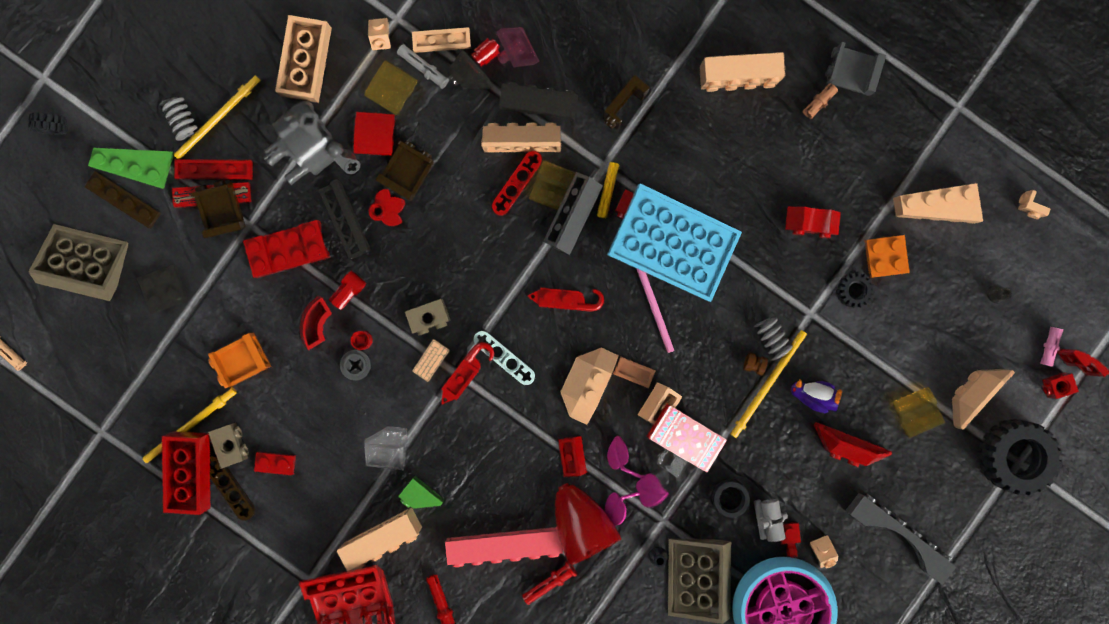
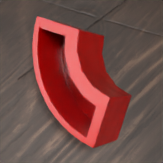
M788 206L785 229L793 231V235L812 233L819 234L820 238H831V235L839 234L841 212L828 209Z
M319 295L307 305L300 320V336L307 350L325 341L323 325L332 314L324 299Z

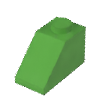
M414 476L398 496L401 498L400 501L408 508L411 506L413 509L441 506L445 500L417 476Z

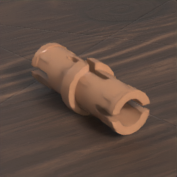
M829 83L820 94H816L813 97L814 100L803 110L804 115L812 119L821 108H825L828 105L827 102L838 92L836 86Z

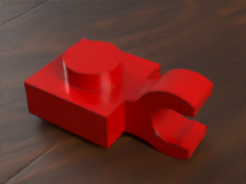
M783 523L786 538L781 540L780 543L786 544L787 556L796 558L798 555L795 543H801L799 523Z

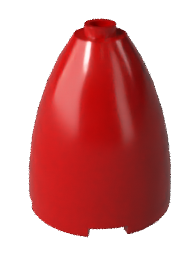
M568 483L558 488L559 491L556 493L555 498L556 526L562 549L570 565L579 563L621 540L620 534L609 516L588 494L574 485L569 486Z

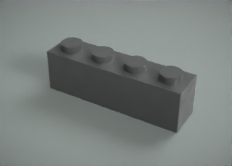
M576 172L543 242L570 255L603 185L589 176Z

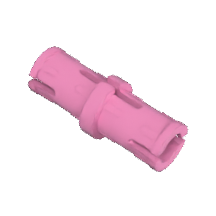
M1050 327L1048 339L1043 345L1045 348L1040 364L1053 367L1057 350H1060L1059 343L1063 329Z

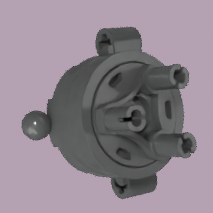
M303 101L294 105L272 123L279 136L272 145L264 150L267 154L264 155V158L271 166L285 155L293 158L297 162V166L284 176L291 185L309 171L314 175L319 174L333 161L347 174H354L360 169V162L351 150L343 149L341 144L332 138L331 133L318 118L311 102Z

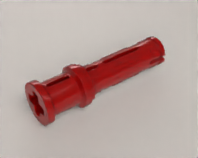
M567 561L565 562L566 565L559 570L552 571L550 577L522 595L525 603L530 605L557 585L562 586L572 576L576 577L577 572L573 565H570Z
M434 574L427 577L426 581L438 611L437 619H440L441 624H455L452 615L454 612L447 604L438 575Z

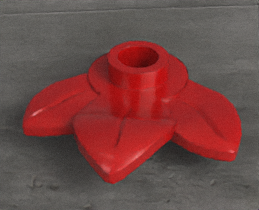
M389 189L381 190L376 194L375 202L369 207V216L375 221H382L387 226H397L402 223L398 213L404 208L405 200L399 197H391ZM377 208H381L382 213L380 215H376L375 213Z

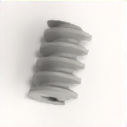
M183 97L169 98L160 103V106H163V113H166V119L169 120V126L173 127V134H177L175 136L176 140L190 138L195 134L193 131L198 128L197 125H190L194 122L193 118L187 119L191 112H184L188 106L187 104H180L184 101Z
M776 317L763 320L754 326L761 327L757 334L764 333L761 341L768 340L765 348H772L768 352V354H775L772 360L786 355L793 347L791 344L785 345L789 339L782 338L785 335V331H778L782 327L781 324L774 325L778 321Z

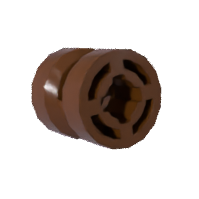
M748 352L743 370L755 371L756 374L762 376L766 370L768 358L764 356L757 357L754 353Z

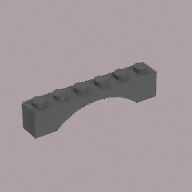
M858 493L845 511L865 526L885 527L900 533L914 549L920 568L943 585L956 568L951 563L953 559L944 552L942 554L936 551L938 547L927 540L925 543L921 540L922 535L914 529L908 530L905 527L907 524L898 517L896 519L891 517L890 514L892 512L883 505L878 507L874 504L876 500L868 494L864 496Z

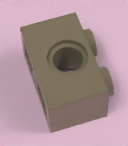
M443 299L405 311L412 334L418 333V336L428 333V328L435 326L436 329L447 326L446 322L451 321ZM428 312L433 315V321L430 324L424 321V315Z
M236 423L208 432L221 468L248 459V448L242 442V431ZM228 440H230V441L233 442V444H234L233 449H229V448H228V446H227V441H228Z

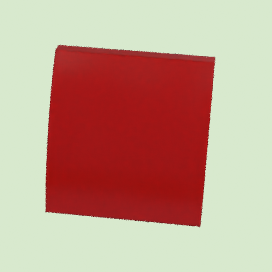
M356 112L354 153L392 156L395 115Z
M1071 349L1057 350L1058 356L1067 366H1077L1085 375L1105 377L1109 374V370L1101 362L1084 352Z

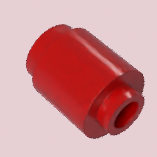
M487 38L473 50L474 53L471 56L482 67L500 53L498 51L500 46L494 39L489 40Z

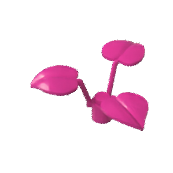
M616 436L607 454L610 467L615 470L620 468L622 471L640 478V480L636 484L638 492L621 497L618 493L613 492L607 498L605 513L615 526L620 525L626 517L624 499L640 495V502L644 507H653L668 495L655 475H640L624 467L629 459L628 449L620 436Z

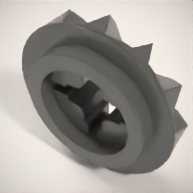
M360 350L348 351L341 358V372L350 380H361L368 375L371 369L370 359L366 353ZM361 359L359 366L362 370L356 368L350 371L353 367L351 361L356 362Z

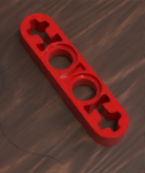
M530 151L525 155L492 203V209L496 215L503 216L508 213L541 166L542 157L539 152ZM536 155L538 163L531 165L530 168L534 170L530 172L523 164L525 163L528 166L530 163L529 157ZM521 170L528 173V178L524 181H520L517 178V174ZM509 186L517 188L515 196H508L506 194V189ZM502 195L512 200L510 204L507 201L505 202L504 207L506 209L504 211H497L496 204H501L504 198H500Z

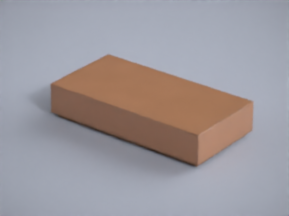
M620 356L613 374L649 388L656 371Z

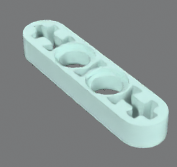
M480 331L475 334V345L479 342V335H486L487 342L491 343V340L495 342L491 345L493 348L495 346L501 347L502 355L500 357H493L492 360L523 385H529L534 381V371L488 332ZM481 349L486 355L490 356L489 351ZM511 358L517 361V367L513 370L509 369L506 365L507 360ZM520 365L524 366L521 369L523 372L527 373L529 371L531 373L530 377L532 379L530 381H523V375L520 372L518 376L514 374L520 368Z

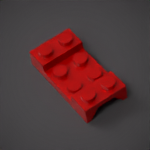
M319 220L300 224L297 227L269 235H261L243 240L253 278H260L331 258L323 240L321 222Z

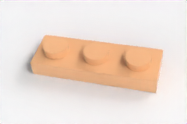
M469 28L412 32L414 53L471 49Z

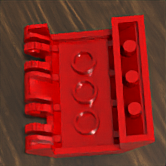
M377 565L299 582L304 600L310 599L317 624H372L371 616L377 615V624H384V622L385 624H395L393 602L384 571Z

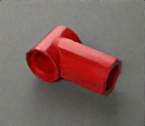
M351 270L342 279L341 285L328 300L335 307L343 310L354 295L359 294L367 283Z

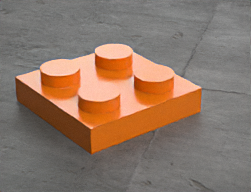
M905 235L865 240L869 278L910 273Z

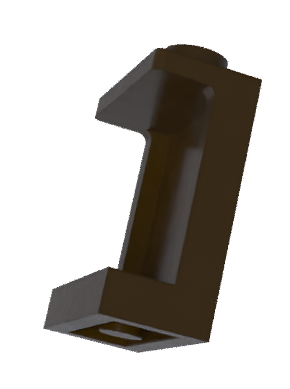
M634 75L604 111V123L609 128L618 130L622 123V120L616 116L618 111L632 94L642 101L650 87Z
M407 140L405 143L399 141L397 150L382 175L379 173L376 181L412 202L435 162L431 159L432 155L423 150L421 153L415 150L416 146Z
M225 180L213 183L214 187L210 188L202 185L195 187V191L190 193L191 197H195L205 229L202 231L204 238L241 230L246 227L232 182L225 183Z

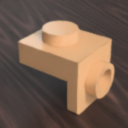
M388 18L368 20V37L372 50L391 48Z
M1026 191L1019 199L1020 206L1018 210L1028 213L1027 216L1034 219L1048 216L1050 208L1033 202L1037 191Z
M828 535L810 542L820 568H830L836 565L838 554Z

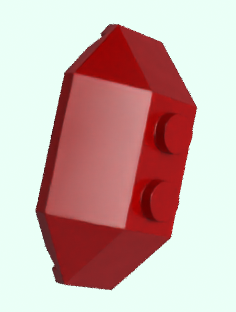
M818 422L814 424L824 449L830 452L829 456L841 460L842 457L848 459L847 463L859 467V464L868 466L892 454V451Z

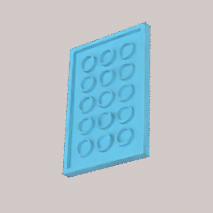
M638 184L607 255L711 302L742 232L649 187Z

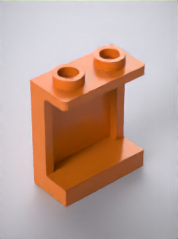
M248 333L242 336L241 339L208 354L209 364L216 370L218 374L217 380L224 388L232 387L271 367L255 333Z

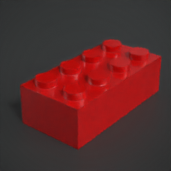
M173 431L162 436L163 513L201 515L210 509L209 433Z

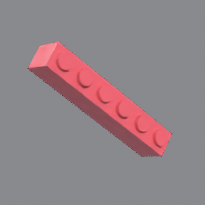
M557 527L447 538L445 541L447 565H452L453 567H462L464 563L481 565L484 561L500 563L504 559L520 561L523 557H529V559L533 560L539 559L543 555L553 558L563 554Z

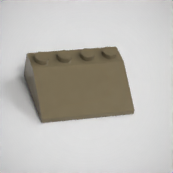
M53 224L29 270V274L37 284L111 301L119 283L128 242Z
M670 538L668 616L723 624L730 619L731 541Z

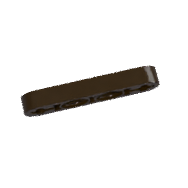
M210 456L211 461L217 462L215 467H210V478L240 520L246 521L252 518L256 512L254 504L229 468H221L217 456ZM220 469L223 470L222 472L218 473L217 475L214 474L215 472H217V470H220ZM221 475L228 477L229 482L227 485L220 483L219 478ZM233 490L237 491L240 495L237 501L230 497V493ZM242 500H244V503H242V504H241L240 506H238V507L236 506V504H238V503H240ZM243 508H249L248 514H242Z

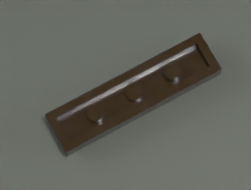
M97 171L93 172L84 186L147 228L151 229L161 212Z

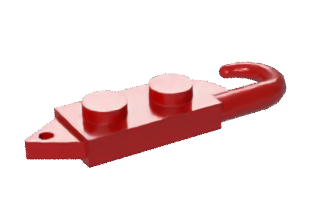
M540 288V290L528 295L539 307L593 312L601 309L604 304V296L597 289H592V292L596 293L599 297L596 304L585 303L584 295L579 291Z
M480 342L473 346L442 387L441 404L454 399L457 401L479 372L481 365L475 356L481 349L489 351V361H492L494 349L490 344Z

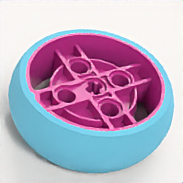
M791 557L770 558L761 561L749 569L737 585L732 605L735 624H811L814 613L819 611L821 612L817 624H836L837 601L827 578L813 565ZM784 573L802 575L808 578L816 588L806 590L795 582L787 581ZM766 580L767 586L760 592L756 606L748 608L752 593L759 584ZM778 587H783L781 594H775V590ZM807 600L806 606L799 607L801 601ZM783 606L787 607L786 612H782ZM764 612H770L768 618H762Z

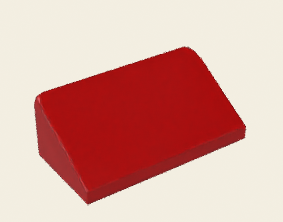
M581 436L558 439L564 477L586 474L587 470Z

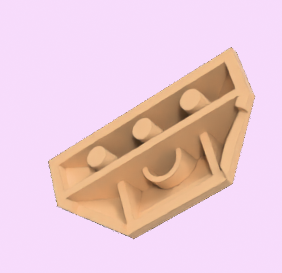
M601 347L576 357L561 390L562 398L571 418L586 425L588 424L608 384L619 355Z
M1009 369L977 370L971 373L967 383L960 386L955 391L956 395L952 398L953 425L964 430L1015 372Z

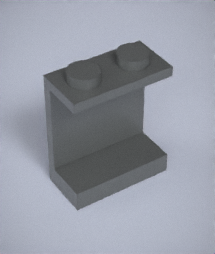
M841 42L832 51L831 58H833L832 65L828 66L825 74L828 77L826 83L868 96L876 92L886 55L878 53L874 57L844 48L845 42Z

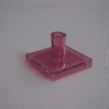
M522 27L502 28L496 32L505 49L497 55L498 60L502 64L510 60L513 67L535 65L539 62Z

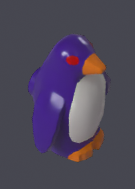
M799 380L791 386L792 395L812 410L821 413H827L828 410L837 411L842 390H835L834 385L825 381L802 383V380Z

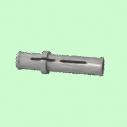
M402 44L397 50L398 55L423 73L427 80H432L441 89L449 82L448 78L436 70L437 67L428 64L405 44Z

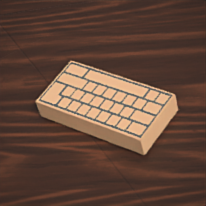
M433 339L412 371L429 382L450 350Z

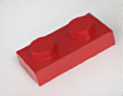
M258 451L256 452L254 472L294 475L296 455Z

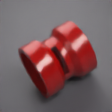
M357 331L351 336L350 341L353 348L364 350L372 345L373 338L367 331Z

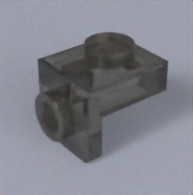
M665 449L659 453L656 464L680 479L690 462Z

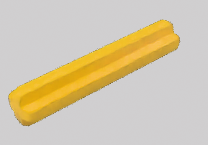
M610 162L597 212V216L600 218H607L619 168V164L615 162Z

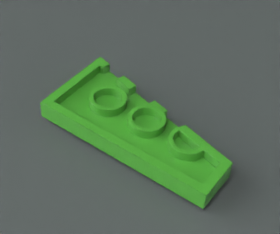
M93 148L88 166L164 189L174 152Z

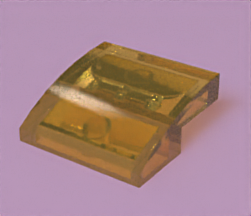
M385 60L372 79L364 96L393 114L398 115L406 99L412 94L418 80Z
M543 161L529 199L558 210L576 173Z
M929 387L893 402L900 422L909 439L945 423L936 406L938 403Z

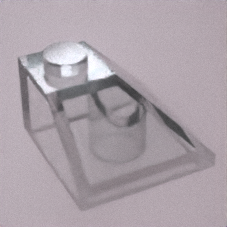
M388 426L365 439L366 466L404 470L408 441L407 429Z

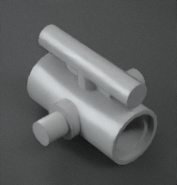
M779 500L754 501L760 539H767L769 542L784 540L786 537L783 522L787 519L788 515L786 512H781Z

